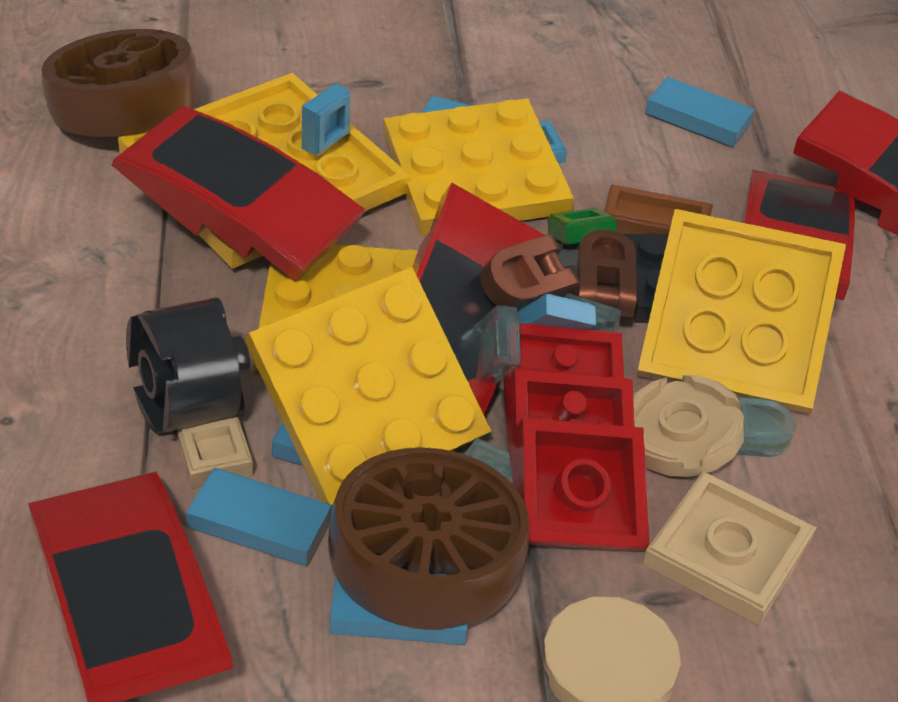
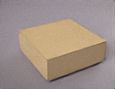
M238 417L177 431L178 445L191 489L202 487L214 467L243 477L253 476V460Z

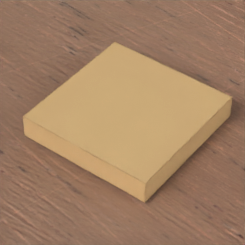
M702 471L646 549L642 565L760 626L812 542L817 527Z

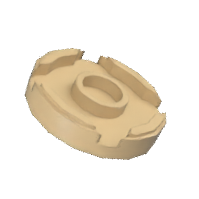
M683 375V381L668 383L666 377L650 382L633 395L635 427L644 428L645 465L649 470L666 476L694 477L700 475L702 471L706 473L716 471L735 457L744 442V415L741 411V404L736 394L718 381L699 375Z
M593 596L569 604L552 619L542 648V664L549 677L548 685L555 697L561 702H668L681 667L678 641L666 622L644 605L621 597Z

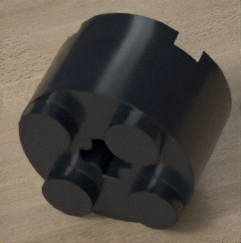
M214 297L148 310L130 317L126 329L129 368L139 366L143 385L133 388L141 413L153 432H177L182 429L244 415L245 403L241 391L240 374L249 371V352L241 336H231L226 323L225 310L219 298Z

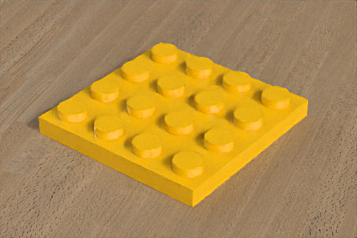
M289 73L194 109L225 121L273 145L322 176L363 207L365 211L407 193V182L411 181V175L351 123L349 133L320 154L315 156L302 149V105L318 94L294 73ZM149 131L118 137L119 153L121 154ZM207 227L198 234L232 269L263 256L257 250H254L245 259Z

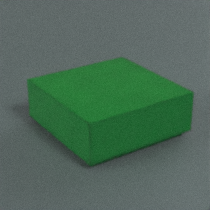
M597 208L560 212L547 216L548 235H552L555 239L567 245L581 243L582 238L586 234L596 230L617 232L616 218Z

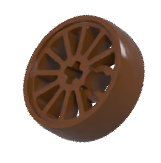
M125 29L88 36L59 48L42 65V87L50 115L58 127L77 135L116 137L152 130L182 105L192 109L199 97V79L191 46L185 38L168 31Z
M416 447L385 452L355 467L346 476L338 489L331 508L328 551L332 570L342 589L355 603L371 614L388 622L425 630H443L466 624L470 625L497 612L510 599L524 570L529 546V516L524 500L514 485L500 472L480 460L458 452L437 448ZM385 552L381 556L375 555L377 553ZM467 565H469V566H471L472 568H474V570L469 569V568L467 567Z

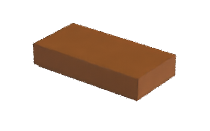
M611 184L604 212L616 218L617 232L621 234H669L675 209L711 216L713 204Z

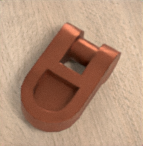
M596 230L586 234L581 240L577 260V277L581 285L577 289L576 300L590 303L595 308L615 310L616 316L633 317L637 298L636 250L633 242L627 236L611 230ZM597 282L602 284L613 283L616 284V287L597 285Z
M545 235L501 249L492 256L481 271V285L485 294L499 307L511 311L521 310L545 294L565 298L577 290L581 282L572 268L565 269L558 257L561 249L552 235Z

